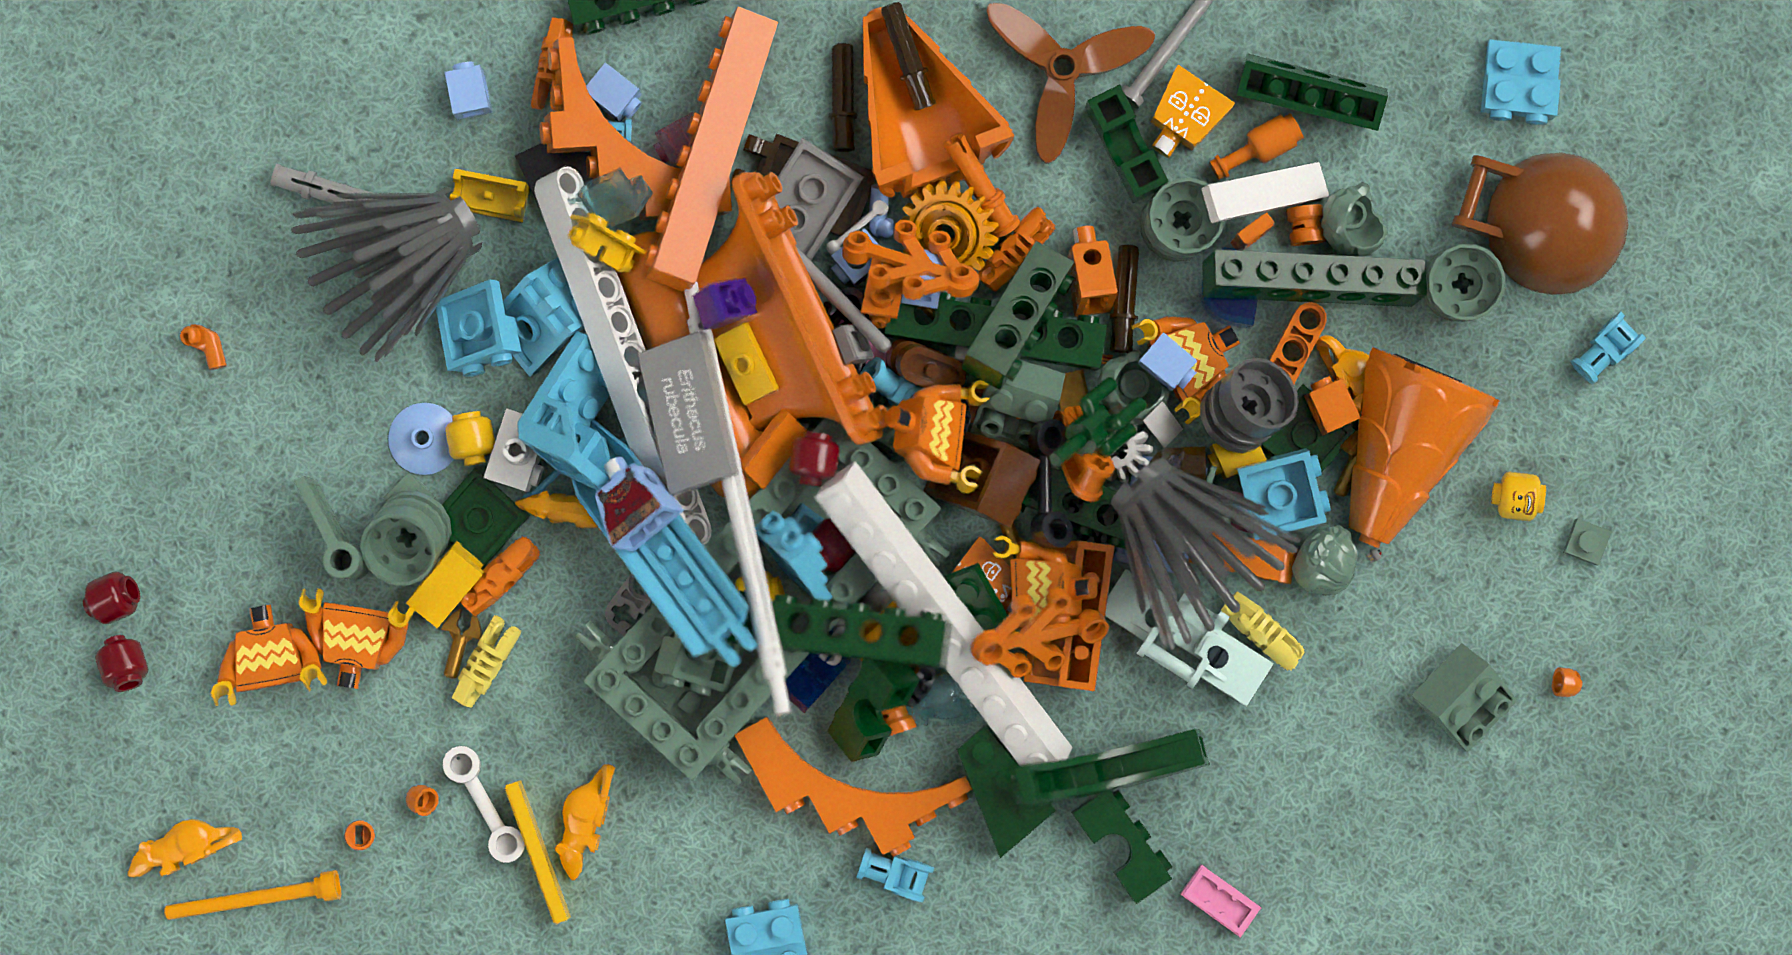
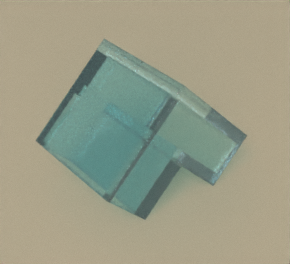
M618 168L586 182L577 196L589 213L596 214L608 221L606 227L611 228L637 217L653 192L641 175L628 180L622 169Z

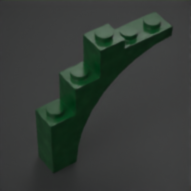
M1195 728L1090 755L1052 762L1020 765L1014 767L1015 773L1014 777H1011V788L1015 802L1017 804L1022 803L1023 809L1031 810L1071 798L1080 799L1120 787H1132L1209 766L1210 763L1201 730Z

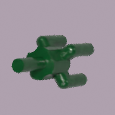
M1107 377L1081 398L1080 407L1083 414L1066 428L1065 436L1068 441L1049 456L1052 465L1059 467L1076 453L1082 456L1086 453L1093 454L1097 450L1104 457L1111 456L1136 435V428L1129 422L1147 408L1146 401L1141 397H1137L1117 414L1111 415L1107 412V408L1100 403L1117 389L1115 379Z

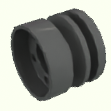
M1251 358L1243 360L1204 394L1200 404L1201 420L1206 432L1216 444L1231 452L1246 453L1257 449L1294 418L1298 408V396L1292 379L1280 366L1270 360Z

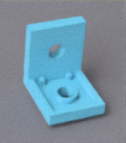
M558 257L527 274L503 300L505 315L515 317L521 352L512 356L529 377L540 371L576 331L584 329L582 319ZM525 321L531 326L533 334L526 328Z

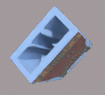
M623 457L613 458L604 465V470L610 481L596 492L595 499L612 548L634 552L679 516L683 509L674 496L669 495L667 487L652 469L635 464L627 466Z

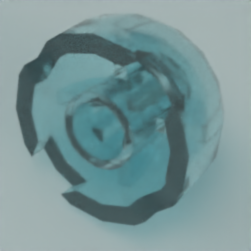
M936 668L934 683L928 695L919 704L911 707L913 720L928 726V719L946 720L945 726L970 723L977 720V712H979L950 673L943 668Z

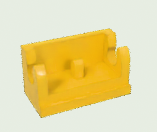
M454 169L453 182H455L453 194H450L449 199L451 201L460 196L472 213L523 223L530 190L526 182Z
M456 541L411 594L406 604L413 606L418 614L438 628L483 575L484 571L481 568L484 565Z

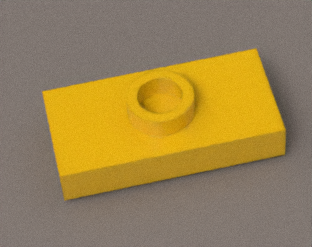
M748 322L714 338V343L744 406L779 390L778 384Z

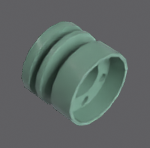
M1194 178L1175 179L1162 186L1143 207L1140 217L1141 236L1148 249L1158 257L1173 262L1190 260L1212 246L1221 235L1225 221L1211 223L1201 188L1208 185L1206 182ZM1183 216L1186 222L1183 224V227L1181 226L1176 229L1172 224L1176 220L1175 217Z
M1459 244L1438 252L1426 265L1427 295L1424 297L1426 305L1437 316L1448 321L1466 322L1486 316L1499 305L1505 292V273L1502 265L1490 250L1476 244ZM1458 274H1460L1461 279H1468L1469 286L1463 289L1464 294H1461L1460 289H1453L1452 282L1458 280Z
M403 491L393 495L381 506L363 532L360 542L362 558L374 575L380 580L393 585H411L423 580L448 546L452 533L450 518L444 507L432 496L418 491Z

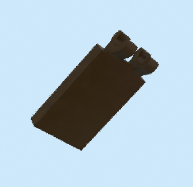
M776 133L773 143L749 134L743 151L761 157L756 170L757 173L764 177L773 172L778 177L799 142ZM831 155L864 176L829 232L841 237L860 220L875 178L872 170ZM736 168L730 184H732L734 177L741 173L749 172Z

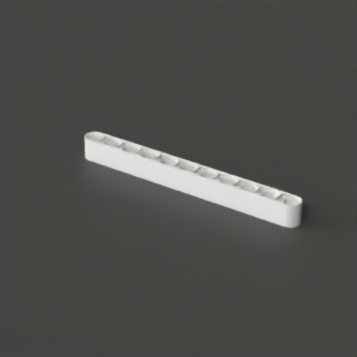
M563 167L536 182L535 196L628 446L642 465L652 469L667 487L638 359V353L646 350L617 272L598 260L604 247L601 246L596 257H593L573 246L568 238L570 229L578 225V222L570 218L571 215L587 216L588 213H595L579 173L571 167ZM694 489L674 496L683 509V512L680 514L702 545L709 542L712 529L698 490Z

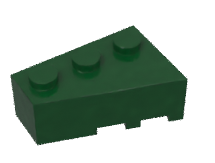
M982 726L956 748L997 853L1001 858L1056 812L1051 804L1025 810L1022 807V803L1017 804L1015 802L1011 788V777H1014V767L1018 765L985 726Z

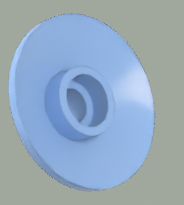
M417 403L403 409L393 420L388 434L389 449L395 461L405 470L419 475L434 474L449 466L454 459L449 454L445 428L447 424L453 422L452 415L443 407L432 403ZM421 431H426L429 435V440L424 445L418 444L416 440L417 434Z

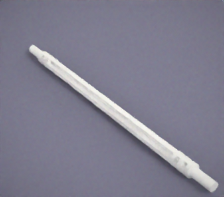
M695 282L691 289H684L690 319L687 320L690 334L702 331L706 332L738 470V475L722 480L758 644L764 679L769 680L776 715L791 713L783 677L787 673L712 330L704 331L692 295L699 291L698 283Z

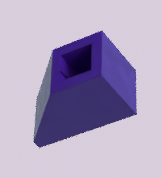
M745 278L713 283L692 295L704 331L720 328L757 314L755 307L756 296Z

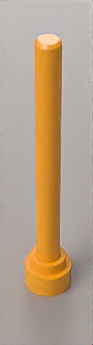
M337 870L321 872L320 876L314 877L312 882L166 905L164 914L168 920L311 896H316L317 899L323 898L324 901L341 899L342 894L339 874Z

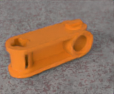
M1069 406L1064 411L1057 410L1053 419L1061 421L1067 428L1083 412L1080 406ZM1099 450L1093 454L1086 453L1082 456L1076 453L1061 465L1072 492L1077 497L1089 502L1100 500L1103 494L1102 486L1106 478L1111 477L1115 470L1111 457L1102 456Z

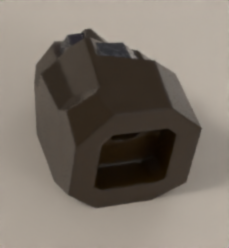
M1205 446L1165 448L1156 452L1150 461L1152 463L1158 459L1166 458L1176 469L1206 481Z

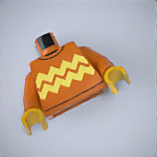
M1171 316L1156 320L1144 319L1132 325V329L1140 328L1144 333V338L1136 341L1138 345L1149 342L1147 346L1150 349L1164 332L1197 360L1192 367L1197 372L1183 389L1178 385L1173 389L1180 403L1175 407V411L1177 412L1181 408L1186 409L1190 417L1185 423L1190 424L1201 415L1200 404L1204 394L1226 376L1224 370L1229 367V364L1223 353L1240 344L1234 330L1228 325L1211 334L1205 322L1197 323L1189 317Z
M982 380L977 381L969 388H961V385H932L916 391L911 399L902 400L898 406H892L887 411L885 423L888 427L895 429L893 448L896 453L906 459V462L917 477L945 485H950V482L956 483L957 488L963 493H970L977 488L978 485L968 482L965 476L973 479L978 478L981 475V471L978 468L968 466L961 473L956 472L960 468L967 407L966 404L961 403V399H967L974 406L984 404L990 398L977 397L975 388L985 389L989 386L988 383Z
M999 536L994 539V541H1004L1008 545L1007 553H992L996 558L1004 559L1010 554L1016 555L1017 558L1010 559L1012 602L1020 595H1028L1037 607L1035 615L1028 620H1024L1016 629L1021 631L1047 605L1045 597L1054 588H1063L1070 597L1071 604L1067 610L1059 613L1046 626L1076 619L1082 612V599L1096 598L1098 586L1093 576L1080 578L1079 566L1068 563L1065 554L1054 548H1043L1036 542L1018 541L1017 544H1014L1005 536Z
M303 589L299 598V606L305 611L307 630L318 653L323 656L324 662L340 664L337 686L358 689L362 668L379 670L380 665L388 664L405 645L408 622L415 612L413 606L408 608L406 614L398 611V601H395L389 612L324 602L322 607L321 603L324 595L322 589H317L316 599L314 600L306 596V589Z
M271 605L249 608L253 629L237 632L235 639L229 643L220 665L217 684L211 689V696L215 706H218L219 698L223 695H228V702L230 706L236 704V696L233 690L235 686L236 692H245L302 681L306 689L311 691L310 683L314 678H318L322 686L327 684V679L321 671L319 653L312 640L301 629L293 628L291 623L274 625Z

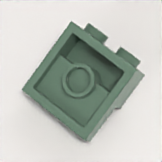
M675 632L673 638L664 636L654 672L663 674L661 682L683 688L686 681L691 683L690 691L710 696L712 690L727 693L734 667L725 661L717 649L694 657ZM729 644L739 653L741 645Z

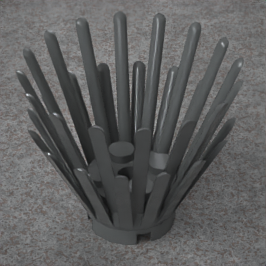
M443 187L434 193H338L336 195L342 199L371 200L339 201L331 203V206L301 208L303 211L293 213V216L296 218L319 217L321 219L343 217L294 226L291 229V232L294 234L334 228L335 234L342 236L299 249L296 252L299 258H306L336 248H340L343 253L355 251L353 258L309 277L308 284L310 286H317L368 262L370 263L355 271L354 275L356 278H363L381 269L324 307V313L330 315L368 290L377 291L371 297V302L374 304L342 332L343 338H350L383 310L382 317L386 321L360 348V354L365 355L398 321L388 333L386 342L375 354V362L379 361L383 355L386 358L400 338L412 330L426 311L415 329V337L420 333L467 258L479 252L482 248V242L473 246L472 237L480 233L473 213L460 196L452 201L445 196L453 191L449 187Z
M1161 458L1137 472L1136 476L1138 479L1131 486L1125 483L1113 496L1111 505L1120 516L1139 608L1143 614L1146 609L1144 594H1147L1163 647L1165 649L1168 643L1170 650L1173 651L1175 641L1146 555L1183 641L1189 645L1192 637L1176 601L1177 594L1154 540L1205 629L1208 631H1213L1215 624L1201 601L1203 593L1199 587L1200 579L1186 559L1185 553L1227 607L1234 613L1239 612L1240 604L1220 580V578H1225L1229 574L1228 569L1224 566V560L1255 590L1263 591L1265 584L1212 534V531L1246 558H1253L1257 555L1276 570H1284L1285 568L1284 563L1211 509L1268 544H1275L1289 553H1296L1298 550L1263 527L1290 541L1299 542L1301 540L1255 515H1268V512L1263 510L1266 506L1178 470L1169 460Z

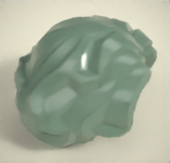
M1361 182L1356 186H1348L1346 189H1339L1328 198L1324 206V218L1321 224L1324 229L1323 237L1340 255L1369 256L1381 247L1388 231L1383 225L1384 220L1382 216L1374 213L1372 210L1370 186L1365 182Z
M1133 350L1125 356L1109 360L1103 367L1097 382L1098 385L1107 377H1111L1117 382V389L1101 401L1107 408V412L1111 415L1117 414L1137 397H1141L1146 401L1147 408L1129 422L1133 425L1144 424L1143 420L1161 401L1167 407V399L1169 397L1167 388L1137 364L1144 356L1139 350Z
M1321 525L1308 535L1292 566V572L1297 583L1306 592L1322 594L1323 596L1336 595L1349 586L1354 577L1355 562L1357 560V549L1352 542L1350 531L1344 529L1341 525Z

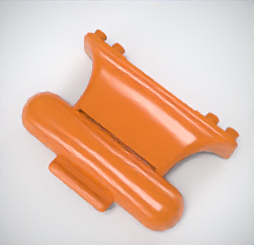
M757 172L739 174L732 180V187L738 202V217L735 227L723 245L701 263L696 282L700 291L713 283L746 279L747 284L752 287L756 296L755 307L757 314L720 328L711 329L713 339L748 322L779 387V390L744 406L715 345L740 461L781 409L789 412L795 419L819 417L834 420L843 426L851 440L858 445L880 439L883 436V428L887 427L885 423L887 409L883 405L874 408L868 395L876 391L874 380L870 374L864 372L858 375L854 364H845L833 332L832 322L796 248L797 243L790 230L798 225L796 214L788 205L780 209L775 195L782 192L780 180L773 172L764 177ZM650 231L633 235L636 238L634 244L644 249L646 253H634L632 269L627 273L624 271L621 273L617 272L645 350L690 335L687 323L690 315L685 293L646 279L649 266L644 265L645 257L650 245H656L660 235L658 232ZM743 473L748 500H750L760 487L756 486ZM722 480L710 484L719 496L725 498Z

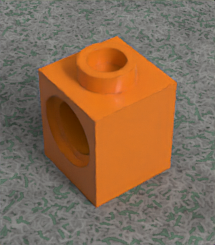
M1330 376L1311 384L1312 392L1304 396L1322 436L1361 418L1343 378L1334 382Z

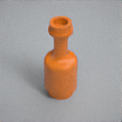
M1291 113L1284 117L1280 114L1250 130L1247 133L1248 142L1244 147L1223 158L1216 155L1214 159L1209 161V164L1218 180L1224 177L1228 178L1230 177L1228 171L1252 158H1257L1261 163H1267L1298 146L1297 142L1304 139V136Z

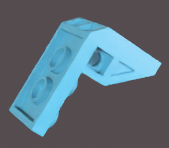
M579 331L575 332L519 419L518 433L519 439L559 473L595 490H599L610 481L604 470V465L611 459L606 439L589 426L609 397V392L586 334Z

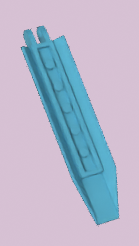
M595 419L591 421L592 423L589 427L599 432L606 439L610 459L623 457L627 466L632 464L643 466L626 444ZM572 479L576 497L608 539L595 499L598 490ZM681 515L677 516L634 552L614 548L694 657L717 649L725 661L733 667L741 661L740 657L733 647L725 641L732 633L739 640L740 644L749 651L758 646L751 633L742 625L749 606Z

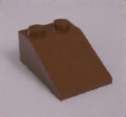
M967 432L962 442L960 468L956 472L961 473L968 466L978 468L981 471V475L978 478L973 479L965 476L968 482L977 484V488L970 493H963L957 488L956 483L950 482V485L927 481L923 492L934 499L1011 528L1014 520L1020 514L1021 504L1027 490L1036 478V470L1041 460L1008 443Z

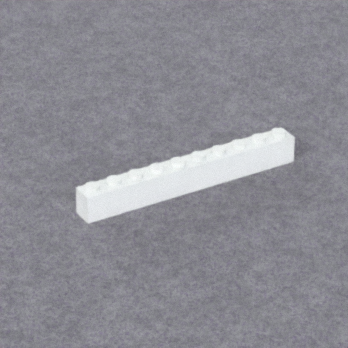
M853 462L837 472L832 479L826 480L815 498L898 607L906 610L905 616L920 617V611L936 612L943 614L942 620L952 624L946 670L1018 764L1024 765L1068 759L1072 746L1020 678L1013 677L1008 668L999 662L994 665H984L974 659L970 652L971 643L984 630L966 606L959 600L953 589L859 465Z

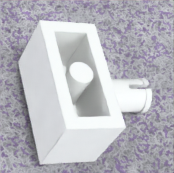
M506 408L484 478L529 492L531 485L538 486L544 467L538 465L541 457L519 439L518 421L523 414Z

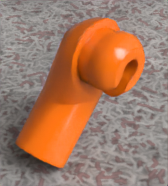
M191 324L182 329L180 333L182 343L205 352L209 370L227 366L220 337L216 332L199 324Z

